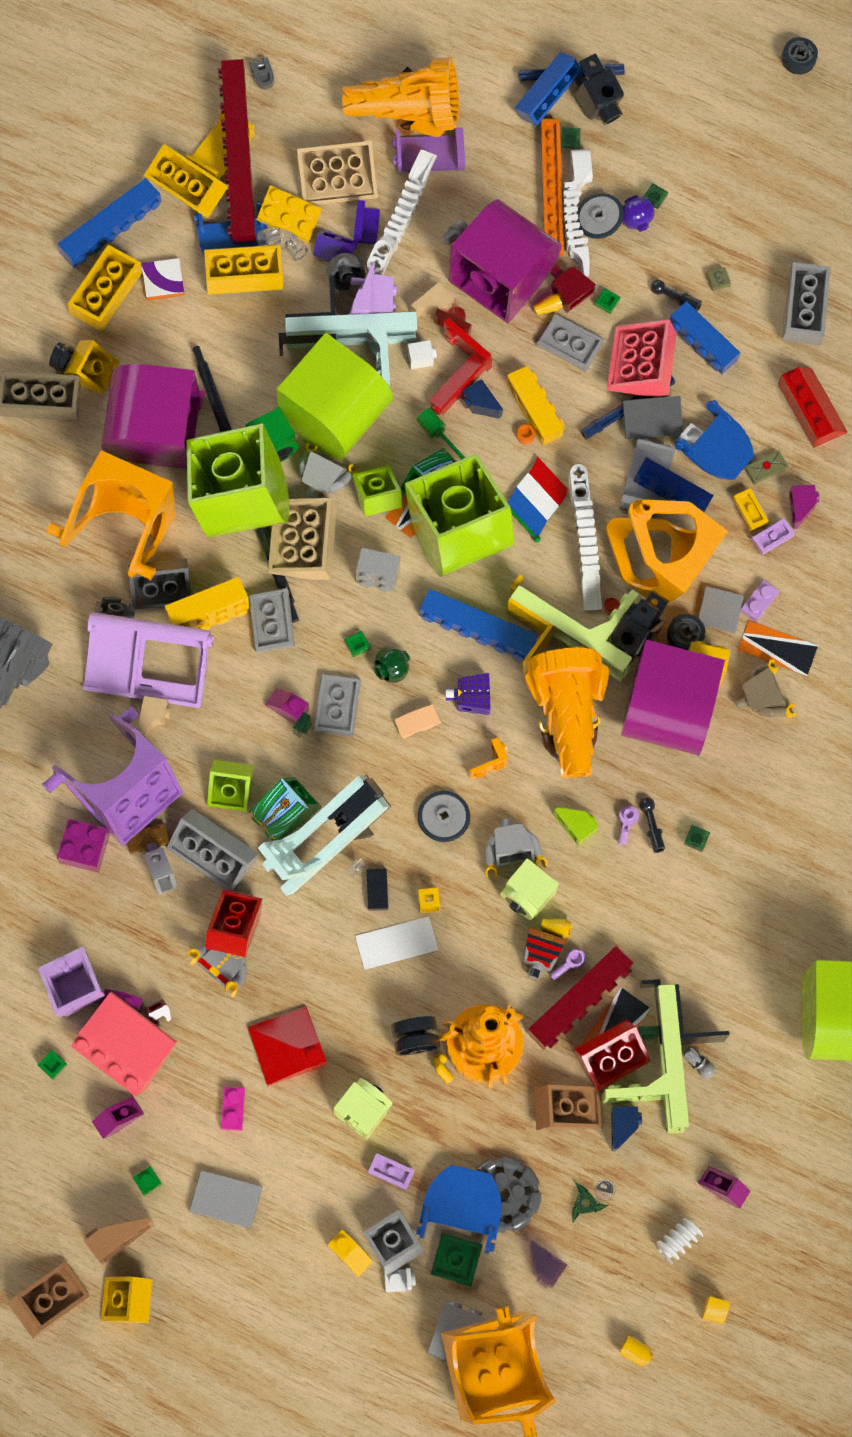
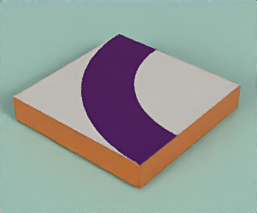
M179 258L141 263L147 300L185 295Z

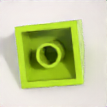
M389 465L352 474L358 502L365 517L402 507L401 489Z
M213 760L210 770L207 806L247 812L254 765Z

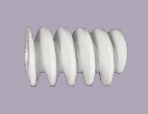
M686 1218L681 1220L682 1225H675L676 1231L673 1229L669 1231L670 1237L668 1235L663 1236L664 1242L660 1240L656 1242L659 1252L671 1265H673L671 1257L679 1259L678 1251L683 1254L686 1253L684 1245L691 1248L690 1240L697 1243V1234L704 1237L700 1229Z

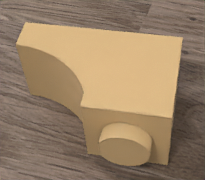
M438 282L411 305V312H416L417 317L424 314H436L441 317L443 314H448L452 311L455 297Z
M144 696L137 730L145 738H147L148 733L155 726L165 724L166 718L170 719L172 707H169L168 700Z

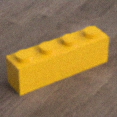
M527 365L508 374L506 384L529 424L534 427L541 445L543 446L562 437L565 428L564 422L555 414L556 410L553 403L548 402L545 389L537 383L535 372L533 370L530 371Z

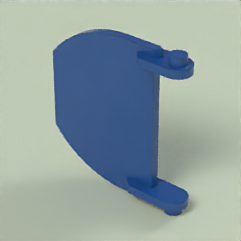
M256 202L257 214H259L262 206L260 202ZM199 212L194 214L195 222L199 221V224H196L199 245L204 257V250L268 246L269 235L267 225L257 221V217H254L256 242L233 244L232 237L228 235V226L231 225V221L203 225L202 214Z
M709 401L706 404V408L716 417L692 446L683 438H677L675 440V448L683 452L706 473L717 478L734 480L754 457L753 447L742 426L721 408L717 401Z
M454 1165L443 1170L433 1180L427 1190L419 1222L422 1223V1226L417 1227L416 1235H420L419 1238L424 1239L428 1222L488 1235L485 1253L494 1252L495 1243H492V1239L496 1240L502 1202L498 1186L491 1174Z

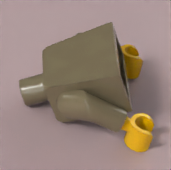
M772 659L767 665L764 664L753 668L746 677L745 683L742 684L745 694L735 698L738 708L742 709L750 705L751 710L761 716L794 717L797 713H791L789 709L794 708L795 705L790 704L786 708L784 707L786 702L774 676L779 667H771L775 660Z

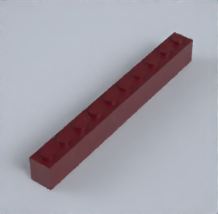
M221 60V68H218V77L222 79V85H219L220 97H223V102L220 103V110L225 120H221L222 132L225 131L226 137H222L223 149L227 150V155H223L224 167L228 166V172L224 173L225 184H229V190H226V201L230 202V208H227V218L231 219V225L228 226V235L232 237L233 244L256 242L244 60Z

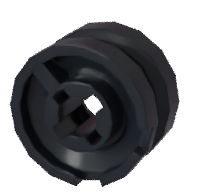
M58 342L50 356L49 366L54 369L59 368V371L64 372L75 351L74 348L71 346L66 347L65 344Z

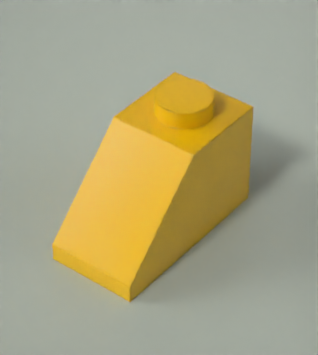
M343 1229L327 1245L357 1277L373 1262Z

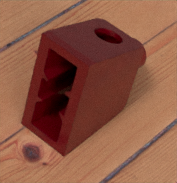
M557 265L550 272L555 278L552 281L551 290L554 294H558L566 313L582 303L595 291L596 284L575 267H570L564 272Z

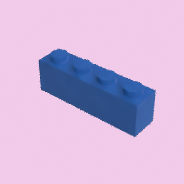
M562 52L556 56L514 107L522 120L535 126L540 123L582 72V68L576 58Z
M687 301L670 315V321L676 333L681 335L684 342L689 346L691 345L701 358H705L713 370L723 374L738 361L741 352Z

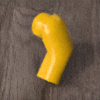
M440 1052L437 1056L433 1057L432 1061L436 1073L445 1084H448L454 1077L443 1065L447 1062V1057Z

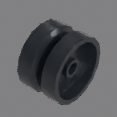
M414 1017L391 1024L392 1036L399 1038L394 1043L396 1055H414L438 1049L440 1047L439 1035L432 1033L437 1029L435 1017Z

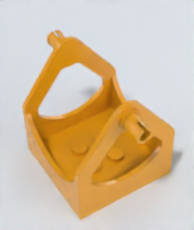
M101 450L77 492L65 528L50 522L46 532L59 538L60 546L66 547L88 525L91 519L99 515L123 513L132 516L144 524L145 528L131 562L128 576L133 578L139 574L152 580L156 568H152L146 565V563L156 553L176 516L173 482ZM94 484V494L90 508L86 515L74 525L85 491L89 485ZM150 534L153 545L142 555Z
M639 499L629 506L628 514L630 518L616 517L611 519L606 526V535L609 538L622 580L646 599L651 591H655L669 600L668 603L687 591L728 532L694 504L687 501ZM652 514H688L694 519L696 530L678 527L665 519H651ZM630 531L635 532L644 563L654 572L655 577L640 580L633 575L624 545V539ZM648 531H663L670 536L672 552L668 563L663 564L656 558ZM652 599V603L654 605H657L658 601L656 599Z
M509 1306L495 1309L497 1318L442 1332V1341L460 1420L473 1425L518 1421L521 1422L523 1437H537L538 1433L536 1432L534 1418L556 1403V1400L545 1382L537 1356L534 1339L536 1314L523 1311L510 1314ZM536 1404L532 1408L518 1413L491 1416L509 1409Z

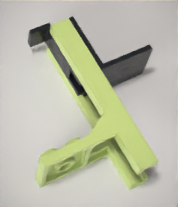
M660 979L642 980L640 988L654 987L653 996L661 1077L647 1087H642V1084H631L629 1088H621V1085L608 1086V1089H605L601 1095L602 1104L664 1100L667 1133L684 1132V1128L689 1127L681 1045L724 1042L730 1036L729 1031L684 1034L679 984L661 985Z

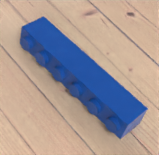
M146 178L60 241L57 244L59 253L73 268L77 265H82L89 256L98 253L105 244L114 241L117 235L121 232H126L133 223L142 220L149 211L157 209L161 203L159 191Z
M429 589L420 608L419 616L423 620L430 623H438L445 630L452 629L457 631L462 637H471L481 645H490L500 653H509L519 661H523L538 639V634Z

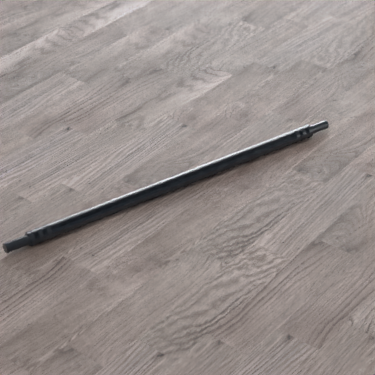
M195 346L192 349L198 363L197 369L220 432L230 431L232 428L209 365L204 360L200 346ZM268 527L257 528L256 531L269 564L271 535ZM272 574L278 589H288L292 623L298 622L299 617L293 604L295 601L286 576Z

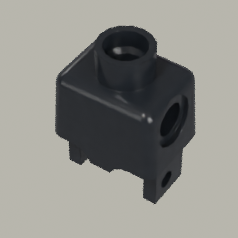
M596 53L579 61L582 72L574 80L579 88L575 97L588 119L593 120L599 117L603 125L612 123L623 115L618 104L624 97V92L612 68L604 69ZM593 61L595 66H591L589 62Z
M651 591L646 600L642 598L638 604H631L611 635V641L615 643V647L631 656V662H633L635 657L641 656L646 640L655 641L665 624L660 619V616L669 600L655 591ZM652 599H656L658 604L654 605Z

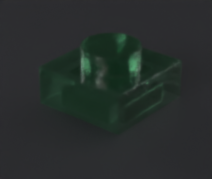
M562 128L561 148L580 149L581 128Z
M652 183L643 197L647 198L654 208L659 209L668 196V191Z
M305 712L301 715L293 727V734L300 738L303 733L306 734L312 726L310 715Z
M691 825L683 845L703 852L710 832Z
M659 1025L638 1026L637 1028L642 1041L655 1040V1037H658L660 1034Z

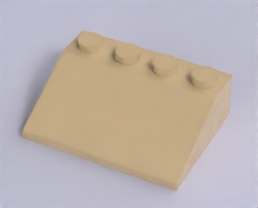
M372 141L296 149L302 199L313 205L378 198Z
M332 498L289 499L290 515L288 522L272 525L268 573L308 580H331L337 513L335 503Z

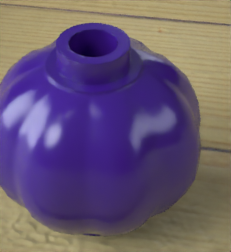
M638 195L629 197L624 201V218L622 223L629 229H638L639 232L645 231L649 228L648 224L654 218V207L645 197L639 198Z

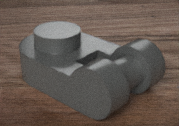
M268 57L262 58V61L258 62L255 60L250 61V68L257 86L264 90L271 88L274 85V74Z

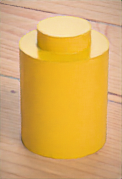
M630 1335L626 1338L619 1352L621 1356L640 1367L644 1364L648 1365L653 1357V1353L650 1352L651 1347Z

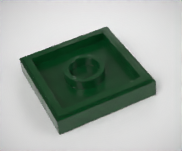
M442 1233L430 1275L471 1287L483 1245Z

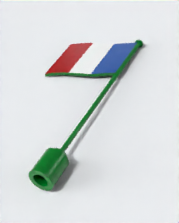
M430 407L425 409L417 417L416 421L432 438L441 436L457 455L464 459L465 456L444 435L446 424ZM538 456L532 469L518 484L508 501L511 507V514L529 532L536 543L540 542L541 537L539 535L546 522L562 504L568 491L567 487Z

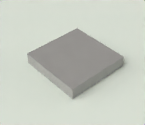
M706 586L698 618L706 627L735 634L744 596Z

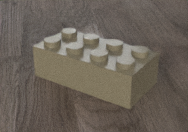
M1 371L0 416L78 421L81 394L80 378L77 375Z

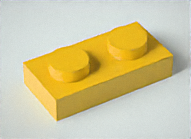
M751 488L733 496L732 499L750 531L768 524L769 520Z

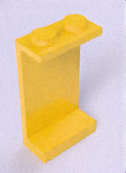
M221 110L219 111V121L193 156L189 154L185 156V158L218 180H221L225 175L224 173L228 171V166L224 167L223 155H227V150L223 149L222 137H226L225 131L222 132L221 120H225L224 114H221ZM248 122L250 141L255 135L254 124Z

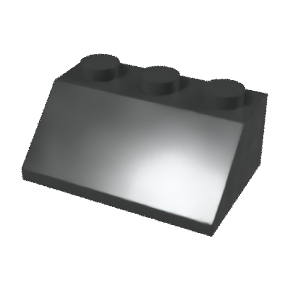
M187 558L147 562L146 565L156 568L152 580L139 574L133 578L129 577L132 604L135 610L165 607L168 604L192 595Z

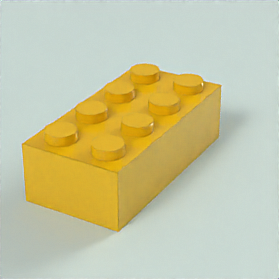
M163 144L144 174L146 178L206 218H209L228 188L226 184L166 144Z
M107 245L68 302L69 314L103 332L141 276V262Z
M236 577L165 606L169 624L208 630L214 624H224L229 618L245 615L249 611V600L240 578Z

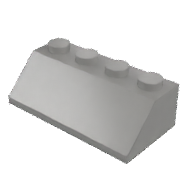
M194 809L181 818L166 847L227 891L232 892L236 890L259 855Z

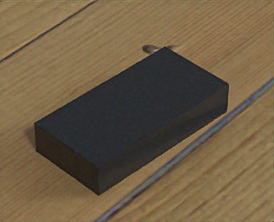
M366 869L368 911L388 910L387 869Z

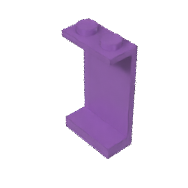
M463 127L455 128V135L440 137H400V130H396V137L392 138V147L396 149V154H393L394 166L397 165L398 173L411 171L421 149L437 155L431 171L465 170Z

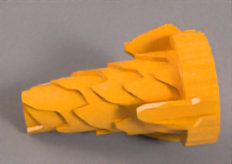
M452 57L432 59L431 64L414 72H404L397 76L381 78L382 80L366 81L362 82L361 85L342 87L344 115L353 117L375 115V118L415 121L410 126L411 131L434 137H440L446 130H454L458 127L460 109L459 86L456 66Z
M563 648L537 654L526 662L527 674L524 677L528 689L538 705L543 706L544 716L548 718L550 736L553 735L555 749L559 756L561 777L577 778L591 776L592 738L594 737L592 718L595 717L593 699L599 701L604 699L609 679V668L602 664L601 654L591 648Z
M509 1003L506 1010L495 1005H474L472 1008H467L463 1013H460L455 1021L445 1020L442 1025L449 1032L439 1036V1040L445 1041L450 1063L463 1078L475 1083L487 1084L488 1089H492V1082L500 1081L503 1085L507 1084L506 1076L511 1074L514 1068L517 1067L524 1045L523 1033L518 1023L524 1016L519 1013L516 1014L512 1009V1004ZM493 1021L497 1028L490 1031L485 1027V1023Z

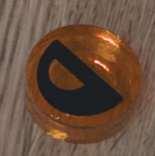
M399 119L398 130L403 135L413 134L415 131H411L410 126L415 121Z

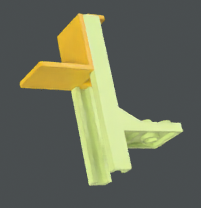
M519 574L510 587V594L512 596L508 600V614L541 635L523 661V673L527 674L526 662L528 659L542 653L553 638L567 648H591L598 651L602 657V664L609 668V675L622 682L630 671L631 667L628 664L631 663L632 657L610 644L612 642L611 635L631 604H637L639 593L631 590L629 594L625 593L619 602L621 605L618 610L614 609L608 618L610 620L588 630L521 586L523 575Z

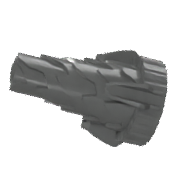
M1 617L0 709L8 703L15 688L18 689L20 684L27 687L45 671L50 664L48 653L53 645L42 637Z

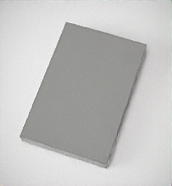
M555 313L536 346L587 372L604 344L605 339Z
M283 588L249 595L255 652L262 653L294 647L295 641L288 589Z
M321 673L314 732L353 737L361 678Z
M201 1170L190 1213L251 1229L263 1187Z

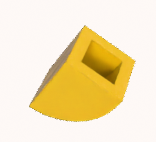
M710 1296L707 1297L702 1320L723 1325L728 1314L730 1302Z

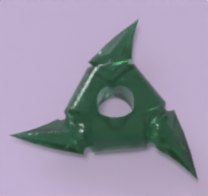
M575 1182L579 1194L572 1210V1223H574L580 1213H596L609 1206L607 1204H597V1201L588 1192L589 1190ZM582 1200H588L589 1206H582Z

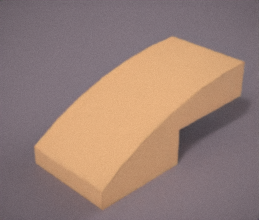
M434 704L395 719L400 735L404 739L421 730L426 731L442 723Z

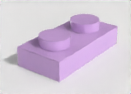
M782 519L752 537L751 541L761 555H764L794 537L795 533L786 520Z
M763 580L741 608L740 612L756 623L780 591Z
M376 1153L368 1174L403 1190H407L415 1170Z

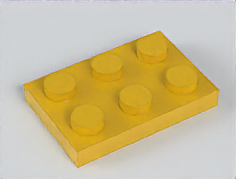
M270 185L256 220L308 243L322 208Z

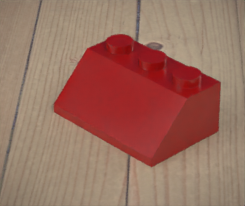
M628 1020L574 1049L583 1070L597 1091L651 1062L636 1027Z

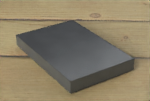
M680 396L622 401L625 440L681 435L683 433Z

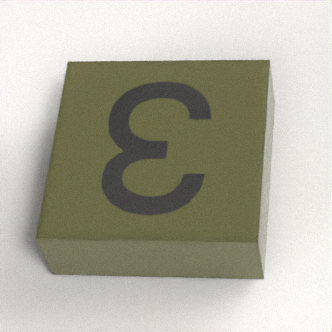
M725 267L708 271L706 274L712 291L730 287L731 285Z

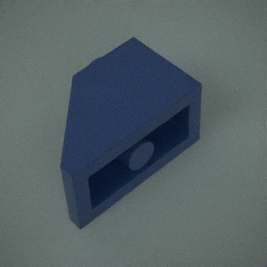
M482 379L462 390L461 402L466 409L469 408L474 414L498 419L502 417L503 408Z
M612 1107V1151H617L639 1128V1125H642V1112H638V1107Z

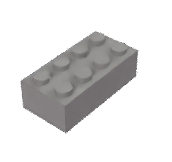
M797 262L792 263L788 278L783 330L784 341L814 345L821 344L825 333L830 267Z

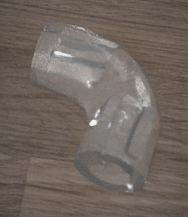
M268 228L257 233L259 246L280 245L294 261L302 259L308 252V248L303 241L288 230Z

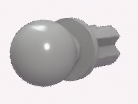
M463 220L456 221L442 236L443 243L451 244L454 240H457L468 227L467 223Z
M691 1047L683 1052V1057L693 1065L692 1068L694 1070L699 1069V1074L703 1078L709 1079L714 1076L715 1067L712 1063L705 1062L706 1058L704 1056H700Z

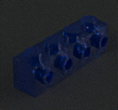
M647 457L633 479L640 486L667 501H687L705 512L714 496Z

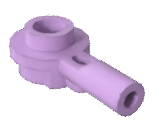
M625 806L619 812V819L622 824L618 840L620 845H626L630 827L639 819V812L633 806Z
M580 949L570 950L566 955V962L549 974L550 977L555 981L570 968L579 969L583 967L586 962L584 952Z

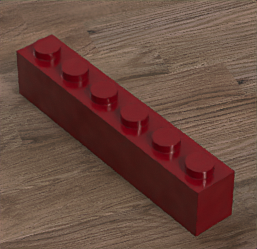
M616 945L527 1030V1034L543 1050L547 1047L553 1048L559 1042L557 1038L562 1033L566 1035L574 1027L572 1023L576 1019L581 1021L589 1013L587 1009L591 1005L596 1007L603 1000L601 996L606 991L610 993L617 987L616 981L621 977L625 979L632 972L630 968L633 962Z

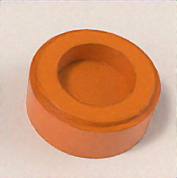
M530 424L520 425L516 431L517 440L522 444L531 443L536 434L534 427Z

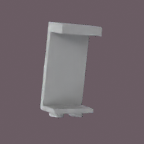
M638 439L619 506L620 509L628 510L629 506L639 499L662 500L675 448L667 444L653 443L649 439ZM652 514L651 517L657 518L658 514Z

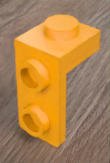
M499 737L492 739L490 743L496 759L470 769V778L476 777L478 779L485 776L488 771L493 769L498 771L505 767L508 761L506 755L508 750L505 743L500 742Z

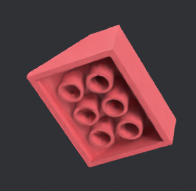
M670 319L615 327L607 383L608 390L647 397L669 395L677 335Z
M110 992L81 1029L71 1047L137 1097L147 1089L177 1041L113 992Z

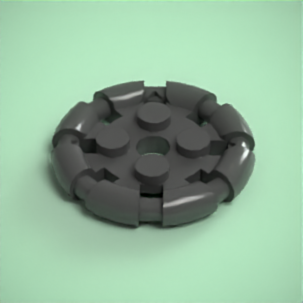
M502 1156V1158L498 1159L492 1157L476 1167V1171L490 1173L499 1190L506 1189L509 1192V1198L501 1200L502 1212L498 1233H505L508 1230H513L514 1232L528 1225L532 1221L531 1217L533 1214H537L541 1203V1193H539L538 1188L540 1183L534 1171L530 1167L527 1168L523 1165L521 1160L509 1156ZM503 1166L504 1173L496 1174L495 1167ZM515 1170L523 1174L520 1179L513 1175ZM524 1187H530L531 1194L525 1195ZM522 1204L527 1207L524 1214L518 1211ZM510 1215L511 1221L504 1222L503 1216Z

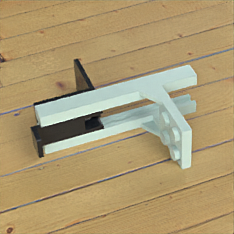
M329 274L330 312L285 314L286 332L278 333L279 355L283 356V344H287V348L314 347L321 337L327 333L344 346L367 345L376 357V371L390 387L388 344L416 343V312L335 315L333 274Z
M367 774L358 775L298 831L281 840L264 842L258 847L266 858L262 865L267 872L274 869L282 880L289 879L280 887L286 896L294 894L352 840L369 838L374 835L369 826L384 814L391 805L383 796L384 792L373 778H369ZM328 819H334L337 827L340 826L338 829L340 834L309 862L302 863L293 851Z

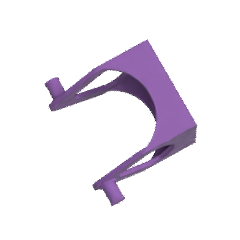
M131 706L121 716L114 714L110 716L112 722L135 748L130 764L122 773L104 783L82 784L54 765L52 767L54 774L42 783V786L50 794L61 783L65 784L87 811L104 828H107L109 833L122 846L183 794L166 757L135 727L130 725L134 719L139 717L138 713ZM76 789H78L85 796V798L90 802L94 809L88 804V802L82 797V795Z

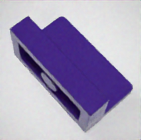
M358 200L354 240L358 241V243L375 245L377 242L380 210L365 208L364 200Z
M322 230L318 234L313 256L330 261L334 256L341 253L352 254L357 248L358 241Z

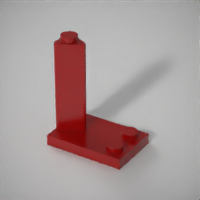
M450 318L443 323L446 340L453 346L456 344L470 357L428 400L432 404L431 409L437 415H444L462 396V390L471 386L485 370L488 372L493 367L491 353Z

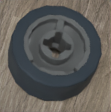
M792 38L786 43L782 52L781 61L783 66L793 74L802 75L808 73L816 63L818 57L817 47L807 38Z
M678 615L672 620L667 630L669 645L688 650L691 642H703L706 632L704 624L694 615ZM684 631L689 632V635H687V637L684 636Z

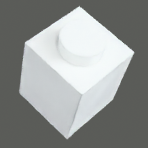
M430 340L411 343L407 346L411 369L433 366L434 358H437L436 349L431 346Z

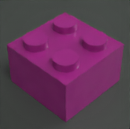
M68 819L57 855L59 863L99 873L110 836L108 829Z

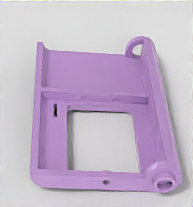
M94 612L90 613L88 620L90 638L83 690L138 699L148 696L166 699L170 704L201 708L209 646L212 647L214 635H211L210 630ZM146 640L198 647L200 649L196 684L189 685L143 677L142 669Z

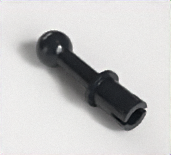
M655 280L651 284V291L656 295L665 294L679 301V306H682L687 301L697 312L701 308L702 301L688 295V292L678 293L666 287L662 280Z
M644 797L639 802V808L645 813L650 829L647 832V837H650L653 852L660 853L664 851L665 845L662 838L663 831L657 828L653 814L655 802L650 797Z

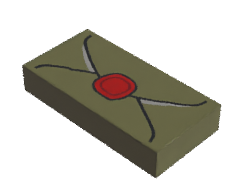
M778 450L746 466L745 471L755 485L787 469L788 464Z

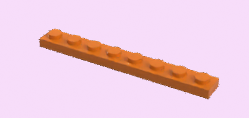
M542 119L541 155L544 231L561 243L559 256H563L560 119Z

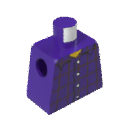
M489 673L458 678L457 689H445V700L457 701L458 711L490 715Z

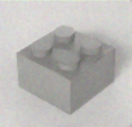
M362 548L356 569V583L366 588L371 586L377 587L384 592L395 591L401 556Z
M400 1210L363 1232L388 1274H391L425 1252Z

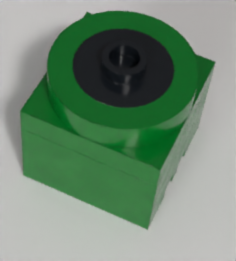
M280 407L245 424V427L258 424L264 425L281 462L290 458L299 447L295 440V432Z

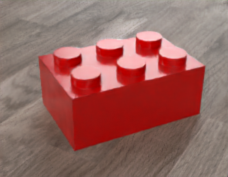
M222 890L207 929L205 948L246 958L261 916L263 899Z

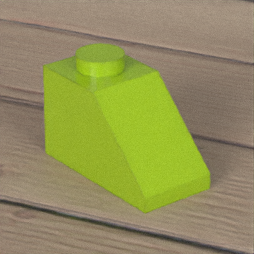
M559 807L554 810L553 816L577 846L598 830V821L592 814L589 815L586 811Z

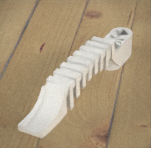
M422 149L420 150L408 176L409 181L406 180L405 182L406 190L403 189L401 193L402 199L399 198L395 214H392L391 221L389 220L387 224L388 228L385 227L383 237L376 242L367 261V273L371 265L375 264L374 274L384 275L394 251L398 248V243L400 244L402 240L401 237L405 234V228L408 227L409 220L411 221L412 213L416 210V204L418 205L419 198L423 194V188L426 186L429 173L437 155ZM381 249L387 250V253L380 254L378 251Z
M590 149L571 150L572 182H565L563 188V227L566 252H569V257L578 263L581 272L586 277H589L588 246H586L588 237L581 238L583 230H578L580 222H576L578 219L576 212L578 211L577 204L580 202L579 197L582 194L580 189L586 183H592Z
M576 464L569 472L568 481L573 509H575L574 520H577L575 523L576 528H578L576 533L577 537L579 536L577 542L578 546L580 545L578 553L581 555L579 564H582L579 570L580 574L583 573V576L580 578L584 611L601 610L600 565H598V546H596L597 537H595L596 528H594V512L591 508L593 504L590 499L588 472L585 466ZM575 472H578V474L581 475V477L577 478ZM581 490L583 491L585 496L578 497L576 496L575 491Z

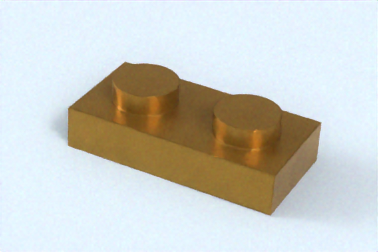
M165 823L144 828L127 842L130 854L145 851L146 845L150 843H157L158 847L168 845L169 838Z

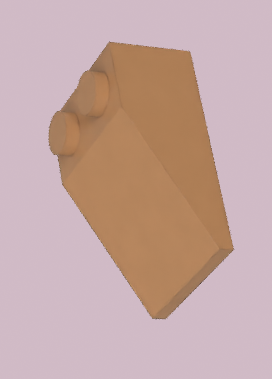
M547 1084L534 1088L536 1130L559 1131L603 1128L600 1091H597L594 1086Z
M148 1217L101 1227L99 1230L94 1228L86 1235L87 1239L84 1242L98 1261L104 1265L153 1227L154 1224Z
M63 1262L17 1294L8 1305L34 1339L85 1301L90 1295L68 1264Z

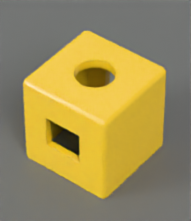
M438 887L418 889L420 913L440 911ZM425 899H432V901L426 902Z

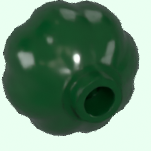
M393 646L382 648L374 660L375 666L373 669L376 676L380 680L389 683L402 681L409 671L408 661H410V656L406 651H401Z

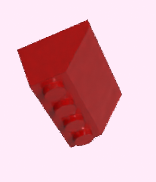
M798 367L781 375L778 385L813 448L848 432L812 368Z

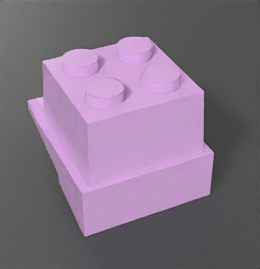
M375 264L371 265L366 279L351 277V285L363 287L358 289L349 315L395 313L396 302H393V296H396L397 285H394V277L374 274Z
M84 947L76 949L38 968L53 1010L58 1017L63 1015L68 1017L105 999V994Z

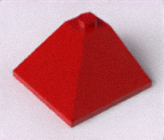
M307 1007L248 1027L267 1086L327 1066Z

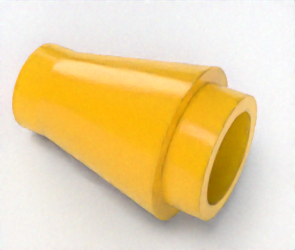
M551 293L533 305L537 316L559 311L563 307L557 293Z
M567 919L542 920L541 931H546L563 939L564 937H570L572 922Z

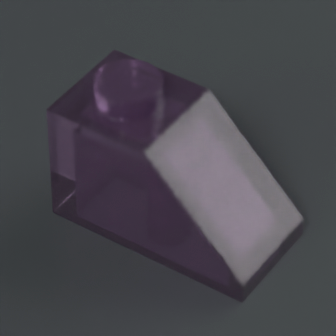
M532 1240L528 1247L533 1273L537 1277L536 1282L544 1288L548 1286L552 1288L567 1267V1264Z

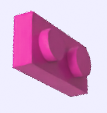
M224 1087L221 1130H243L245 1088Z

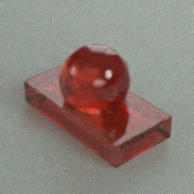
M458 306L452 307L448 313L440 309L436 310L434 323L444 327L443 323L450 318L470 335L472 324L465 321L466 313L463 308Z

